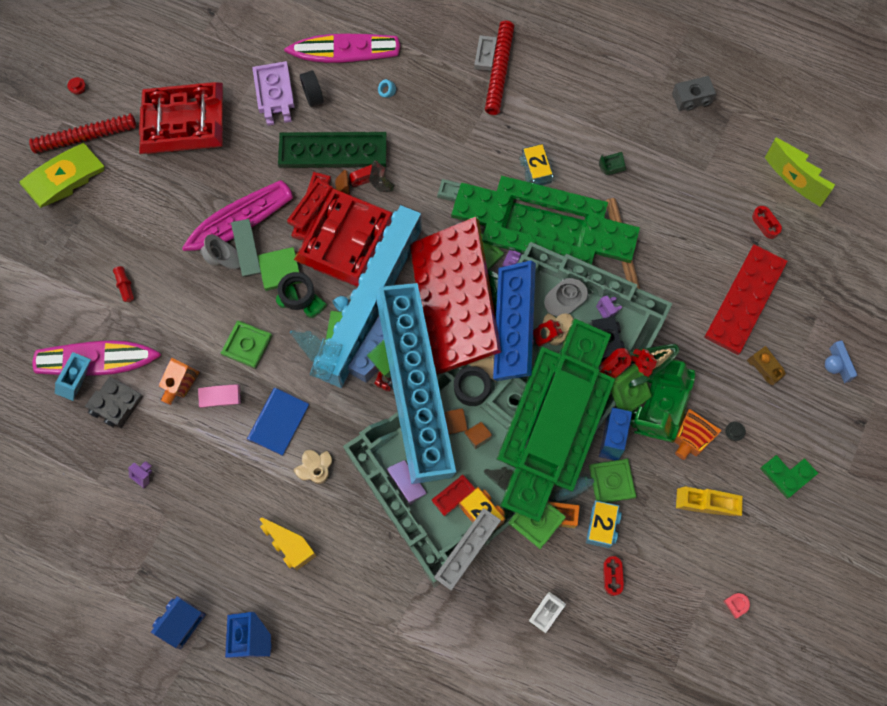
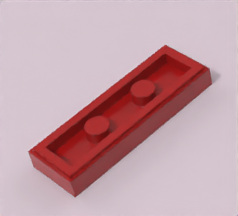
M317 178L287 219V223L303 232L325 202L333 187Z

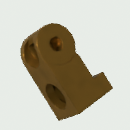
M766 346L747 359V362L751 366L754 365L770 385H774L786 375L783 367Z

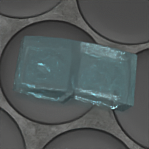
M323 339L309 376L329 381L343 345Z
M587 477L578 478L573 492L565 489L558 490V493L554 496L555 503H565L581 496L592 487L594 479H588Z

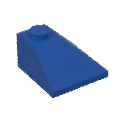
M255 612L227 615L225 658L270 656L272 647L271 634Z

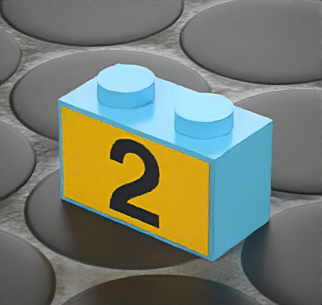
M595 500L586 538L587 544L610 548L612 543L616 544L618 532H615L616 524L620 523L622 514L618 512V505Z

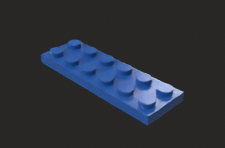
M532 260L501 267L498 270L496 325L501 353L494 355L493 379L496 381L531 376L536 263Z

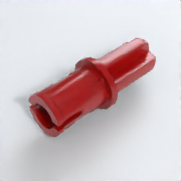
M123 266L115 267L113 273L117 281L116 287L120 291L122 300L129 303L134 300L130 287L131 281L128 280Z

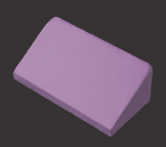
M405 460L387 468V472L409 505L427 494L420 483L411 484L409 468Z

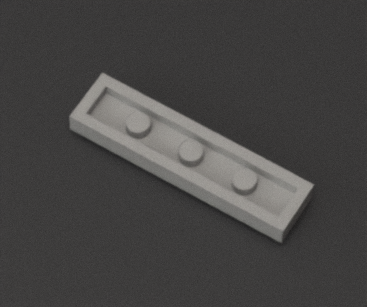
M483 508L437 572L434 579L452 591L501 520Z

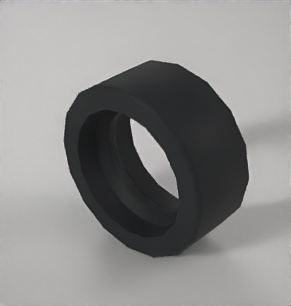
M311 70L300 74V81L309 106L313 107L324 103L322 91L314 71Z
M292 272L285 275L278 284L279 298L285 307L291 310L304 309L314 299L315 290L312 281L301 272ZM291 283H304L307 286L306 296L300 300L288 299L285 290Z
M469 366L460 370L454 379L456 398L467 406L482 404L491 393V379L488 373L476 366ZM477 376L483 381L484 390L479 396L468 397L462 392L461 383L465 377Z

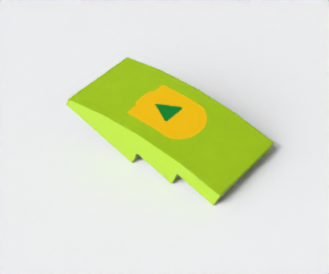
M776 137L765 159L788 185L803 197L821 207L835 184L819 176L822 169L806 161L809 156L808 154Z
M82 143L50 159L20 181V185L35 203L42 208L72 195L73 189L89 183L90 177L104 172V165Z

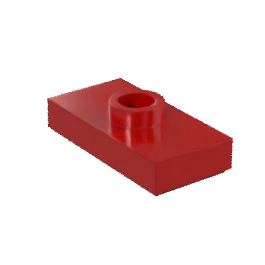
M461 475L435 496L431 502L445 517L459 506V502L474 491L475 488L464 475Z

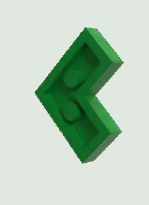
M777 455L760 468L787 499L818 474L805 458L790 470Z

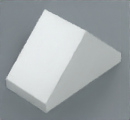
M548 592L529 621L546 633L566 604Z

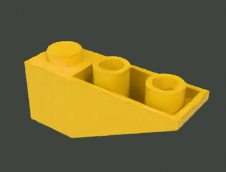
M260 518V521L263 523L260 526L266 536L269 534L274 539L271 542L278 552L282 550L286 556L283 560L289 568L294 567L295 570H299L316 557V554L302 536L265 518Z

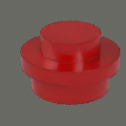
M74 77L69 80L67 87L71 93L79 95L85 91L86 84L82 78Z

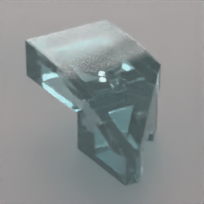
M295 330L290 331L291 336L311 362L320 355H323L325 346L311 331H306V333H299Z

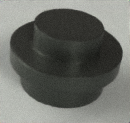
M731 422L725 429L726 436L732 441H740L746 433L745 427L739 422Z

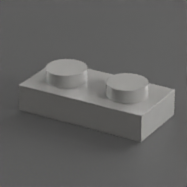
M479 36L474 69L491 71L497 37Z

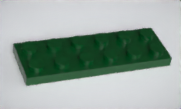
M279 132V168L367 167L373 164H380L381 167H386L387 132Z

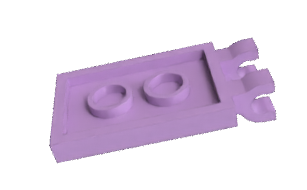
M287 61L252 67L259 113H264L267 126L274 125L273 113L282 112L285 123L292 122L289 108L295 107Z

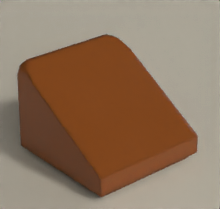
M343 170L335 179V187L337 190L349 194L348 172Z
M463 408L444 412L449 435L467 431Z
M482 422L464 432L475 449L492 439V434Z

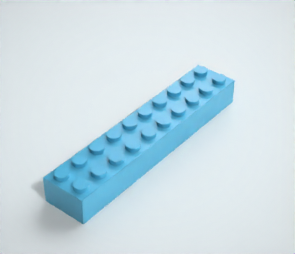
M400 205L398 211H394L390 226H386L382 242L379 241L377 243L376 253L374 257H370L367 263L368 269L365 273L361 274L357 290L354 289L352 291L351 301L342 311L343 317L341 321L335 324L332 338H328L323 355H320L316 361L320 379L339 388H342L349 375L348 366L379 315L376 300L379 287L393 286L411 252L410 244L417 241L422 231L421 213Z
M418 283L379 287L376 300L411 484L450 479L456 473Z

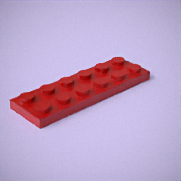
M753 244L704 338L739 355L788 261Z

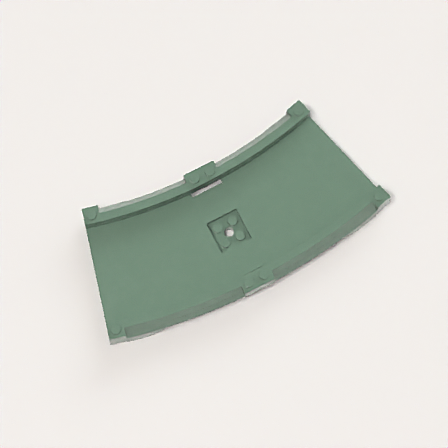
M529 243L518 263L530 260L536 263L533 330L543 323L544 317L547 314H550L544 304L548 292L562 280L574 278L579 279L585 284L588 295L581 305L569 313L573 319L575 318L590 324L591 320L603 318L596 308L599 300L604 296H608L609 299L616 297L617 300L612 304L614 307L622 306L621 310L615 314V320L620 324L621 333H619L620 341L624 342L625 349L632 351L635 349L651 348L673 303L638 289L637 284L568 254L562 256L535 243ZM543 328L541 330V336L542 338L546 339L547 331ZM533 337L532 367L541 347L559 354L563 343L560 345L546 343L540 347L536 344V339ZM611 337L609 338L608 343L613 342ZM635 362L632 363V364H630L623 372H625V371H626L627 369H629L632 365H634ZM467 364L437 375L444 412L463 408L467 430L482 422L492 434V439L475 449L464 432L450 434L449 439L456 473L450 479L420 483L427 494L409 505L387 472V468L403 460L407 463L398 412L389 419L369 425L359 432V436L343 446L347 457L379 501L422 566L424 573L434 588L440 584L434 579L435 575L470 528L472 522L459 506L444 517L431 500L461 475H464L475 489L479 487L481 491L486 490L492 498L490 500L492 504L500 507L514 467L500 462L496 458L517 406L511 405L509 401L511 399L520 400L529 376L496 382L491 380V393L489 397L478 406H467L462 404L455 396L454 379L460 370L470 365ZM553 373V376H552V378H551V381H550V383H549V386H548V388H547V391H546V393H545L544 399H543V401H542V404H541V406H540V409H539V411H538V414H537V416H536L535 422H534V424H533V427H532V429H531V432H530V434H529L528 440H527L526 445H525L524 448L527 447L528 441H529L530 436H531V434H532V431H533V429H534L535 423H536V421H537V418H538V416H539V413H540V411H541V408H542V406H543L544 400H545V398H546V395H547V393H548V390H549V388H550V385H551V382H552V380H553V377H554L555 373ZM468 376L462 380L461 390L468 397H477L483 392L484 383L477 376ZM612 392L609 394L597 429L608 416L611 408L616 404ZM500 507L505 513V521L492 533L482 549L509 526L508 522L515 515L514 512Z

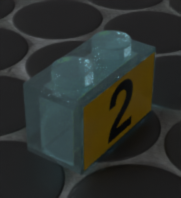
M539 144L522 148V155L519 156L521 167L524 166L525 168L524 176L526 182L542 186L551 184L553 172L544 145Z

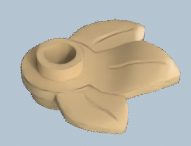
M567 313L561 314L557 318L547 314L544 317L543 323L550 319L554 322L558 321L560 327L556 328H561L563 334H559L558 337L549 343L560 345L566 338L573 317ZM545 327L544 329L547 331V332H546V338H547V337L549 336V334H550V331H549V329H548L547 327Z
M306 450L302 456L303 464L294 468V472L303 481L311 480L317 484L324 483L329 476L328 468L332 464V457L328 451L323 452L319 456L313 450Z

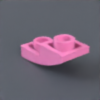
M240 385L198 388L199 408L241 404Z

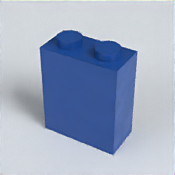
M611 408L605 421L598 457L614 461L620 459L625 450L632 412Z

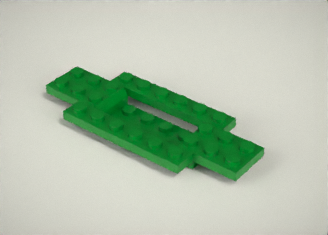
M502 175L497 191L461 182L451 213V218L463 221L476 217L480 225L486 226L482 242L485 244L524 253L529 243L532 242L562 256L568 254L591 265L594 254L631 263L640 227L605 219L604 216L608 205L606 201ZM514 199L583 216L585 219L582 220L514 203Z
M574 318L559 354L545 347L540 348L532 367L531 376L527 380L496 460L514 467L500 507L533 521L540 522L553 485L573 492L615 378L599 372L598 369L611 334ZM553 373H555V375H554V377H553V380H552V382H551L550 388H549V390H548V393H547V395H546V398H545V400H544L543 406H542V408H541V411H540L539 416H538V418H537V421H536V423H535L534 429H533L532 434H531V436H530V439H529V441H528L527 447L524 448L525 445H526V442H527V440H528L529 434H530V432H531V429H532V427H533V424H534V422H535V419H536V416H537V414H538V411H539V409H540V406H541V404H542V401H543V399H544V396H545V393H546L547 388H548V386H549V383H550V381H551V378H552V376H553Z

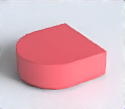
M736 593L724 600V603L735 619L745 614L750 608L749 599L741 593Z

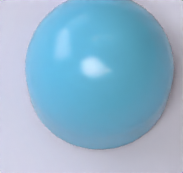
M382 80L378 86V93L385 98L392 97L396 93V86L390 80ZM388 85V91L383 93V88Z

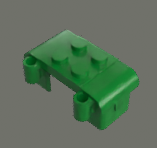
M673 360L654 378L647 381L652 383L650 388L652 397L645 402L644 408L640 406L637 412H632L630 425L638 429L634 431V434L674 443L696 377L695 370L688 369L684 361Z

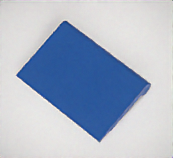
M273 388L247 440L283 456L309 404L277 388Z

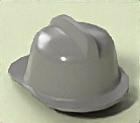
M210 234L206 236L200 253L208 264L213 266L221 264L229 269L240 267L237 250L216 235Z
M566 278L562 280L546 295L544 300L546 310L554 316L571 313L586 300L588 295L587 287L579 279Z

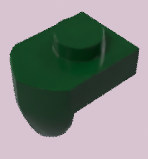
M623 152L608 156L602 154L599 160L600 170L605 175L627 170Z

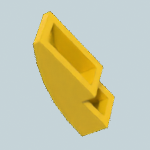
M685 486L677 489L676 508L709 514L742 516L743 496Z

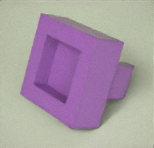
M509 250L502 267L517 264L522 254Z
M604 296L599 300L596 308L603 318L613 317L621 310V305L614 307L612 304L617 300L616 297L609 299L608 296Z
M146 461L140 467L133 463L128 467L129 477L144 489L149 484V475L152 472L150 468L152 466Z

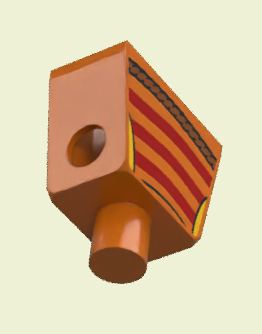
M171 358L159 383V387L165 389L160 400L171 405L176 395L184 398L200 372Z
M689 409L683 417L676 440L674 441L679 445L675 454L683 460L687 458L689 453L697 457L721 430Z

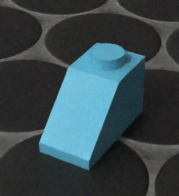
M72 352L55 382V394L73 401L82 386L91 359Z

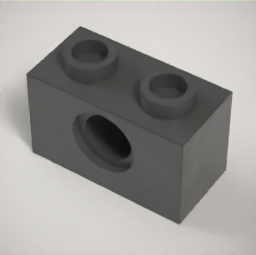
M705 76L675 84L672 95L678 111H689L694 107L710 105L714 100L716 92L710 77Z

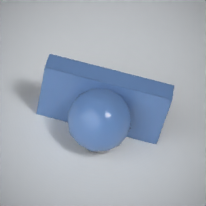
M843 341L835 342L829 348L832 355L825 360V369L832 374L840 373L844 383L852 381L857 376V373Z

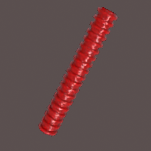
M507 20L499 23L495 55L485 103V112L490 115L499 114L515 26L514 23Z
M129 113V116H118L117 119L113 117L112 120H101V123L97 121L96 124H85V127L81 125L79 128L74 127L73 130L69 128L68 131H58L57 134L53 132L52 135H41V138H30L29 145L32 152L38 154V151L42 153L43 150H54V147L58 149L60 146L65 147L66 144L70 146L71 143H81L82 140L86 142L87 139H98V136H109L110 133L113 135L114 132L120 133V131L125 132L126 129L128 131L131 128L136 129V121L134 116Z

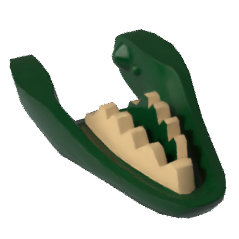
M667 344L639 349L648 350L654 356L657 363L649 377L644 375L631 380L628 384L629 388L639 387L654 378L679 354V347L676 344ZM634 350L629 351L630 356L634 355L636 357H639V355L633 354Z

